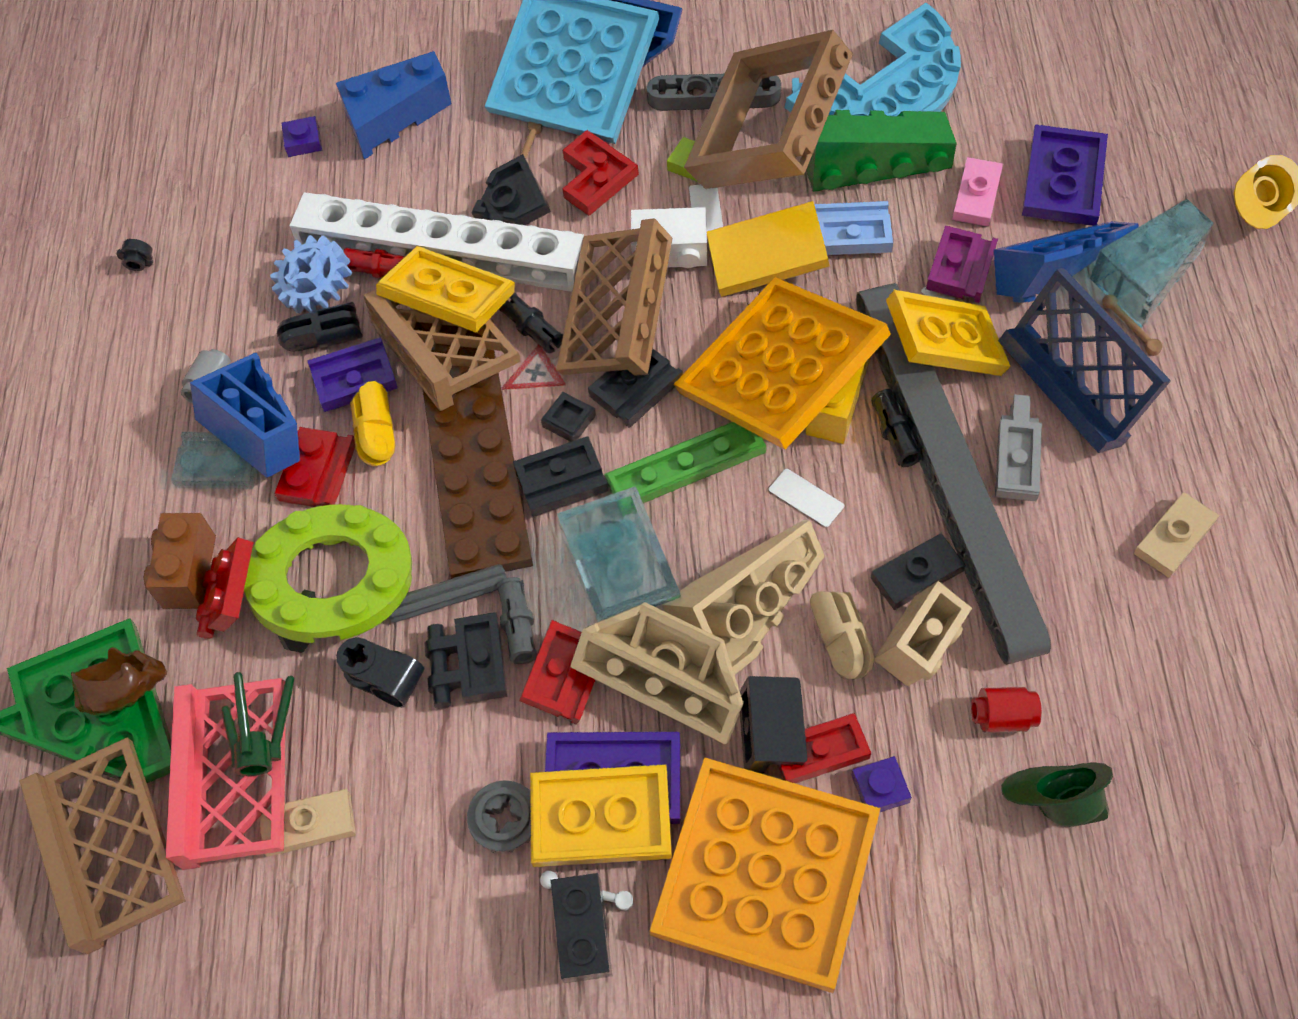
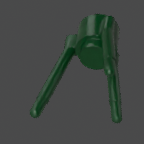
M236 672L233 678L239 736L236 732L230 708L228 706L221 708L223 723L231 750V766L235 768L237 775H262L272 770V761L281 760L280 744L292 696L294 677H286L270 742L266 740L265 733L250 731L243 675L241 672Z

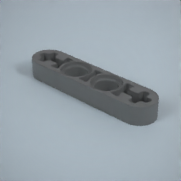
M725 73L656 76L647 84L648 104L652 108L661 111L709 109ZM778 76L767 77L761 80L750 108H768L780 101L782 83ZM695 88L705 91L704 94L699 96H693L688 92Z

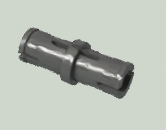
M510 577L501 580L497 584L502 607L500 625L506 631L510 661H513L514 664H526L535 660L537 656L531 626L534 624V617L531 610H528L524 581L518 577Z

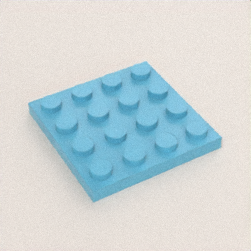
M523 0L489 92L485 108L489 113L542 124L545 127L581 135L588 130L601 140L616 144L659 21L658 12L611 0Z

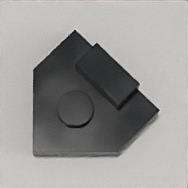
M522 154L491 171L486 181L488 186L481 200H477L471 213L474 218L499 220L505 223L527 225L550 213L551 210L525 156Z

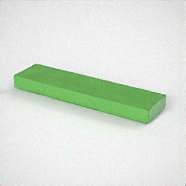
M731 422L605 473L604 477L620 512H624L765 454L766 444L762 437Z

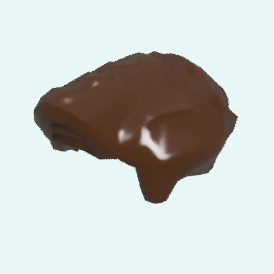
M111 647L108 650V659L105 662L94 664L79 670V672H71L75 707L80 712L91 715H110L113 711H121L124 707H131L139 698L144 696L146 691H151L158 682L164 680L167 670L163 662L139 650L125 654L115 647Z

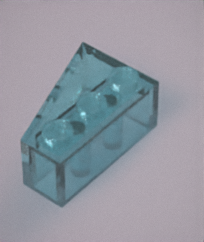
M1186 199L1101 249L1090 279L1106 295H1115L1118 299L1117 304L1142 329L1152 312L1158 305L1160 306L1173 285L1180 280L1201 253L1213 222Z

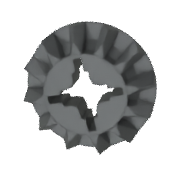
M503 780L490 783L477 792L470 802L467 812L468 828L477 844L482 845L493 853L496 851L513 853L515 848L524 843H529L531 838L530 790L514 781ZM509 802L511 815L517 818L518 821H514V823L506 822L504 828H501L499 833L498 823L490 814L502 813L504 807H507Z

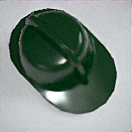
M1097 762L1071 766L1033 767L1018 771L1006 778L1001 785L1002 795L1008 801L1019 805L1038 806L1044 816L1057 826L1076 827L1104 821L1108 818L1109 808L1104 788L1110 784L1113 772L1112 768L1105 763Z

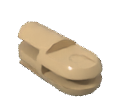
M818 591L812 594L810 606L837 673L847 679H859L867 676L873 667L874 654L851 592Z

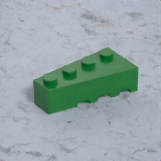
M835 110L834 115H828L806 172L812 192L833 190L857 184H868L892 178H904L928 172H939L952 169L957 142L945 112L901 111L898 116H887L884 111L870 110L868 116L851 115L850 110Z

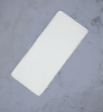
M701 184L689 186L691 208L705 207L706 232L723 227L718 187L705 189Z
M785 469L769 487L771 493L825 527H828L845 507L842 502L789 469Z

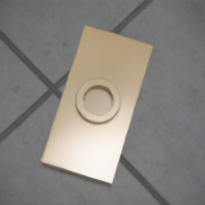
M1183 492L1137 546L1133 554L1170 578L1216 523L1220 515Z
M348 789L285 803L284 851L267 853L265 855L269 857L356 836L351 795ZM268 807L266 810L271 813V807ZM262 814L259 817L262 841L271 840V820Z

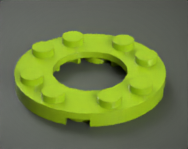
M325 505L303 511H295L271 527L256 541L252 548L244 592L249 607L257 620L268 630L281 637L304 643H315V638L338 635L340 641L349 639L382 623L404 600L412 582L410 547L404 533L392 520L362 505ZM346 541L350 546H359L368 556L369 564L366 575L357 586L342 595L326 599L309 598L297 593L288 584L287 572L289 567L292 566V561L306 548L309 550L313 549V544L335 545Z

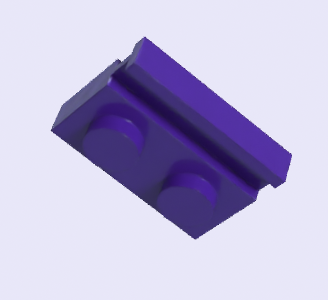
M381 337L307 360L324 412L350 404L356 393L359 392L360 387L367 382L376 381L382 384L387 392L398 389Z

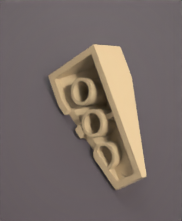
M803 520L691 582L662 604L665 612L723 639L734 675L757 658L764 647L761 641L772 626L777 627L784 617L781 612L792 595L799 594L825 557L810 520Z

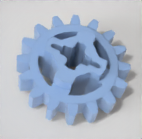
M309 235L306 239V244L302 245L298 240H295V249L290 251L284 248L282 250L285 258L283 261L275 260L274 265L279 271L272 273L270 278L276 283L272 290L279 296L278 299L287 308L291 307L296 313L300 314L304 308L308 312L316 310L318 305L327 308L328 300L331 298L336 301L341 299L337 291L339 289H348L349 285L343 278L351 276L352 271L347 267L350 259L335 241L330 242L325 236H321L317 242L312 235Z

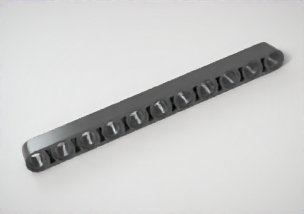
M891 283L857 292L856 304L858 312L886 323L891 333L874 352L889 389L896 393V398L903 414L907 415L913 424L911 432L923 456L919 461L955 550L966 565L964 572L1001 660L1004 664L1008 665L1050 653L1051 644L1046 625L935 369L932 365L909 362L886 302V299L894 290L900 291L898 285Z

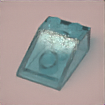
M636 486L557 513L563 541L597 622L644 602L656 607L681 598L676 581Z

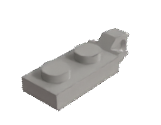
M1014 394L1013 404L1010 406V416H1001L998 426L995 497L1037 501L1039 496L1042 423H1039L1038 418H1030V396Z

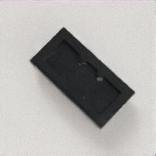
M942 533L873 570L870 578L893 610H896L912 601L917 594L935 582L944 583L964 572L966 565Z

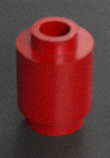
M1025 687L981 688L978 697H973L971 701L972 720L974 724H980V728L984 733L1027 732L1030 727H1038L1041 722L1040 697L1036 691H1028Z

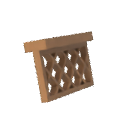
M655 218L641 220L640 228L583 237L556 371L561 375L629 370L634 376L648 374L673 239ZM631 242H637L636 250L625 259L620 253ZM608 246L610 249L593 263L594 247ZM618 257L622 264L606 278L601 271ZM630 271L629 285L619 293L614 286ZM598 275L603 282L587 297L585 295L586 286ZM611 290L616 297L599 312L594 305ZM624 305L623 318L612 327L607 320ZM591 309L596 316L580 331L578 328L579 321ZM604 324L609 332L593 346L588 338ZM617 340L615 358L603 359L601 354ZM584 343L589 351L579 361L571 362L573 353Z
M376 289L364 294L372 325L439 411L454 405L453 394L521 362L519 352L490 319L480 328L485 330L482 338L465 336L467 329L460 326L456 335L439 333L442 325H457L415 309H397L395 306L400 305V303L377 295ZM417 322L433 324L430 332L414 330ZM434 343L451 345L448 354L431 352ZM460 346L477 348L474 357L457 355ZM486 349L502 351L504 355L495 359L483 358ZM452 366L469 367L468 372L458 377L452 378L449 374Z
M128 737L46 776L34 773L19 780L69 948L90 954L104 947L105 940L186 902L174 864L166 858V840L133 741ZM124 755L127 766L119 782L116 783L102 778L101 776L108 762ZM76 776L88 779L76 803L64 799L60 786L61 783ZM131 780L135 789L128 787ZM98 783L115 789L104 813L86 807ZM125 793L138 797L140 804L131 823L113 817ZM67 807L72 808L70 815ZM83 813L100 818L89 843L77 840L74 832ZM144 820L148 829L141 827ZM110 823L128 828L117 853L99 848ZM138 832L150 836L153 843L145 864L126 858ZM79 847L85 849L83 855H81ZM95 853L113 859L101 885L89 881L87 869ZM157 861H159L161 870L154 868ZM123 863L142 869L130 895L111 889ZM151 873L164 878L169 895L153 903H148L139 898ZM92 888L98 890V892H97V894H96L95 897H94ZM108 894L126 900L119 918L103 926L99 912ZM136 905L142 906V908L134 911Z

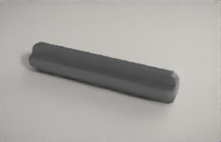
M497 564L408 592L399 607L389 616V619L392 622H398L496 591L497 584L507 578L502 565Z

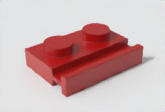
M299 427L300 461L283 469L274 494L280 502L310 507L335 505L355 450L354 436L348 434L347 437L338 436L336 432Z
M551 620L519 701L556 717L562 716L572 720L571 723L577 725L582 717L595 679L570 667L582 632Z

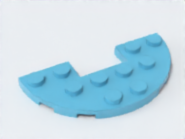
M926 2L883 31L879 44L898 59L861 85L845 73L829 115H834L835 110H850L851 115L868 116L870 110L884 111L887 116H898L901 111L941 112L953 95L961 68L959 46L954 45L950 36L952 30L944 18ZM800 89L786 98L784 108L789 112L792 111Z

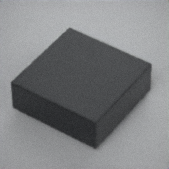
M562 392L542 417L541 423L543 428L572 442L579 439L595 418L596 412L594 407Z

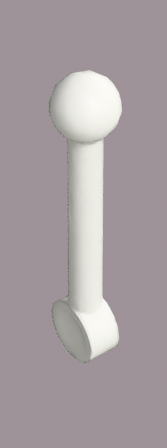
M549 870L543 872L540 877L541 885L546 889H551L550 880L558 879L557 874ZM603 890V899L615 903L619 910L627 911L632 907L633 897L628 891H620L615 894Z

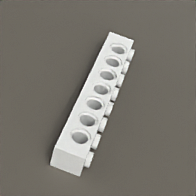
M306 192L303 193L289 225L295 240H298L302 245L306 244V239L309 235H312L317 242L321 236H325L330 242L335 241L342 250L347 247L364 251L384 249L390 254L401 256L408 255L416 246H420L512 280L515 283L570 292L573 290L584 234L571 231L551 230L533 225L511 224L499 220L478 219L465 215L438 213L427 209L419 210L399 207L394 204L385 205L365 202L360 199L352 200L332 197L327 194L319 195Z

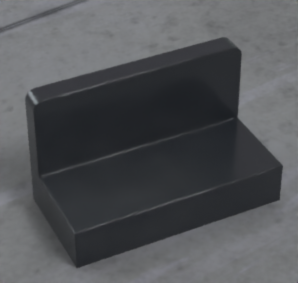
M748 676L740 689L743 701L740 711L744 769L764 774L770 764L803 765L808 757L800 680L796 677Z

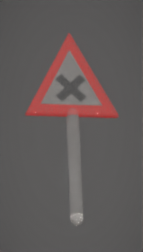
M608 332L590 340L589 342L594 346ZM538 344L503 385L502 390L566 386L565 381L555 368L559 356L550 360L546 352ZM582 344L573 353L572 357L589 349L585 344Z

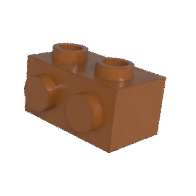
M160 513L158 528L152 532L151 546L153 553L150 565L146 566L144 570L143 580L145 588L162 609H198V605L203 604L206 592L203 581L205 572L210 570L216 535L202 513Z

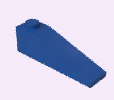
M1111 221L993 249L996 294L1012 297L1013 302L1016 303L1034 301L1036 294L1042 291L1057 269L1065 268L1071 276H1074L1138 232L1139 224Z

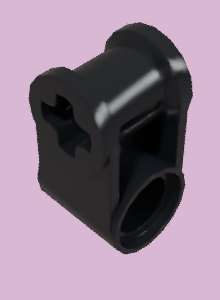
M359 637L350 638L343 642L336 654L337 663L344 672V677L348 684L400 708H404L425 670L424 666L411 656L399 651L389 650Z

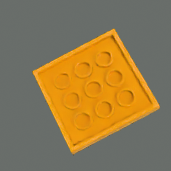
M774 277L674 383V386L679 394L786 450L891 333L887 324Z
M704 757L649 931L650 936L834 993L881 808Z

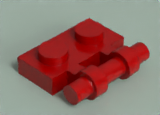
M237 537L226 550L221 549L217 557L212 559L211 568L205 572L203 586L206 588L203 604L198 605L195 618L199 622L196 634L198 637L211 639L214 636L215 630L225 632L239 618L254 542Z

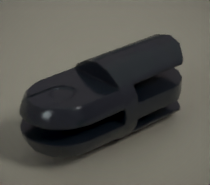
M349 302L314 310L307 314L283 320L277 327L279 344L287 351H302L361 339L363 334L359 327L360 322L356 314L355 303Z

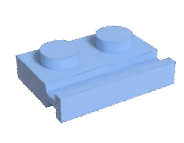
M888 201L814 204L827 255L892 252L893 237L890 214L888 212Z

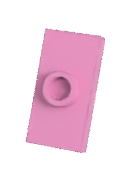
M967 157L952 220L989 227L1003 167L1002 163Z

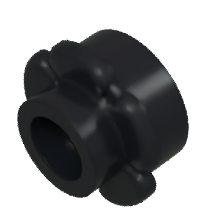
M137 239L124 240L122 248L116 252L118 259L122 260V265L129 270L142 271L145 266L150 267L153 265V249L144 241Z

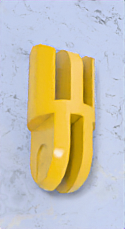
M371 381L360 387L359 392L356 393L350 403L355 448L359 458L368 465L382 466L393 456L396 444L387 391L382 384Z

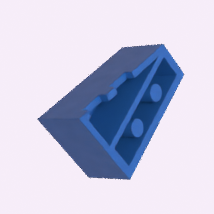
M434 51L336 83L345 114L364 160L373 155L372 149L387 139L390 142L395 141L400 137L399 132L412 123L418 126L452 104L445 73Z
M257 352L190 382L195 420L266 478L300 461L297 423L281 394L276 393L269 373L264 372Z

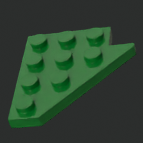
M131 618L8 667L7 671L16 704L0 711V735L70 762H76L128 737L133 741L146 783L170 774L172 740L156 688L146 691L144 696L139 698L133 706L124 707L121 711H113L110 715H91L80 712L75 707V696L71 679L72 671L79 672L81 669L105 662L108 659V650L111 647H115L125 654L135 650L145 653L137 626ZM124 755L110 760L103 774L120 780L127 766Z

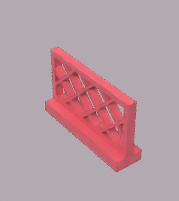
M283 678L244 683L247 707L259 694L273 692V705L261 718L247 708L248 716L256 722L250 728V731L262 732L265 729L269 734H273L281 695L285 685ZM192 684L174 686L166 858L182 870L200 868L201 862L284 851L285 727L280 744L281 760L272 761V770L267 773L272 778V788L259 802L255 801L245 792L259 775L244 776L236 784L224 774L231 765V750L216 766L208 760V749L221 735L228 740L223 718L218 724L209 718L210 701L229 699L235 704L230 710L235 721L238 717L234 685L198 690ZM272 720L273 729L268 725ZM207 766H208L210 769H212L208 774H207ZM221 777L233 789L215 808H212L206 802V791ZM242 795L254 808L235 828L222 815ZM270 805H271V813H269V812L266 810ZM207 809L210 812V814L205 818ZM264 814L271 820V840L251 842L243 834ZM218 820L232 831L218 847L204 849L205 834ZM239 839L244 842L243 844H235Z

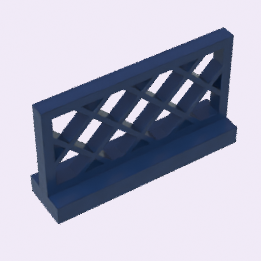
M1065 268L1057 269L1016 327L1006 329L998 340L1097 453L1122 447L1131 437L1128 431L1171 382ZM1061 285L1068 291V309H1057L1056 291ZM1081 313H1088L1094 319L1095 336H1082ZM1057 314H1070L1071 337H1059ZM1039 315H1046L1048 337L1042 338L1032 327V324ZM1107 341H1115L1121 348L1122 364H1108ZM1072 342L1073 365H1067L1060 358L1059 343ZM1083 342H1096L1097 365H1084ZM1109 370H1122L1124 393H1110ZM1134 370H1142L1153 382L1145 393H1135ZM1084 371H1098L1099 393H1092L1085 385ZM1110 399H1124L1125 417L1121 422L1111 414Z

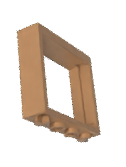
M834 30L734 52L684 168L705 189L804 175L853 53ZM809 69L777 144L732 151L761 80L767 77ZM801 156L800 162L797 161L796 157Z

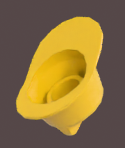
M1270 155L1257 162L1238 179L1234 189L1235 206L1239 215L1248 225L1256 229H1268L1276 225L1298 205V166L1293 160L1283 155Z

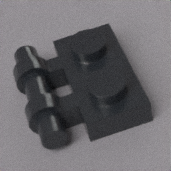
M496 612L454 619L456 634L445 636L442 624H432L427 627L428 640L424 642L425 657L430 659L431 675L427 678L428 692L433 694L435 708L445 709L450 707V692L461 688L464 703L508 697L499 619ZM458 653L459 669L448 671L447 657L450 654Z

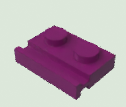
M945 225L928 277L926 290L963 299V296L975 298L974 302L979 303L993 259V249H996L998 238L993 237L992 241L982 239V234Z

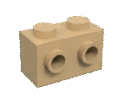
M939 581L935 582L913 598L874 660L907 687L922 678L926 681L929 680L943 663L941 657L946 649L961 635L963 631L961 625L972 607Z

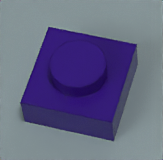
M316 116L281 123L284 147L288 157L322 151Z
M895 756L852 770L851 776L862 803L881 808L880 812L910 803L912 797Z

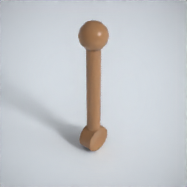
M528 123L529 134L521 152V155L523 154L526 159L536 134L542 131V124Z
M1106 295L1102 300L1103 306L1107 309H1112L1146 344L1145 351L1149 355H1158L1163 347L1162 342L1158 339H1151L1117 304L1118 299L1115 295Z

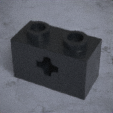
M593 873L551 879L561 979L565 983L613 977L602 882L599 874Z

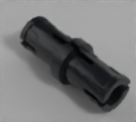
M514 292L510 297L511 300H507L498 310L516 324L517 330L523 336L529 335L546 353L555 352L550 343L559 348L562 344L563 334L544 319L543 313L538 308H531Z
M884 389L877 392L872 397L871 403L882 424L880 427L882 437L889 441L899 466L910 467L915 465L923 456L911 432L913 424L910 418L903 414L894 391Z

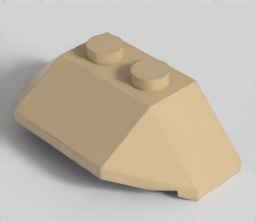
M646 602L589 625L582 630L570 666L571 668L725 745L729 742L743 706V701L723 639Z

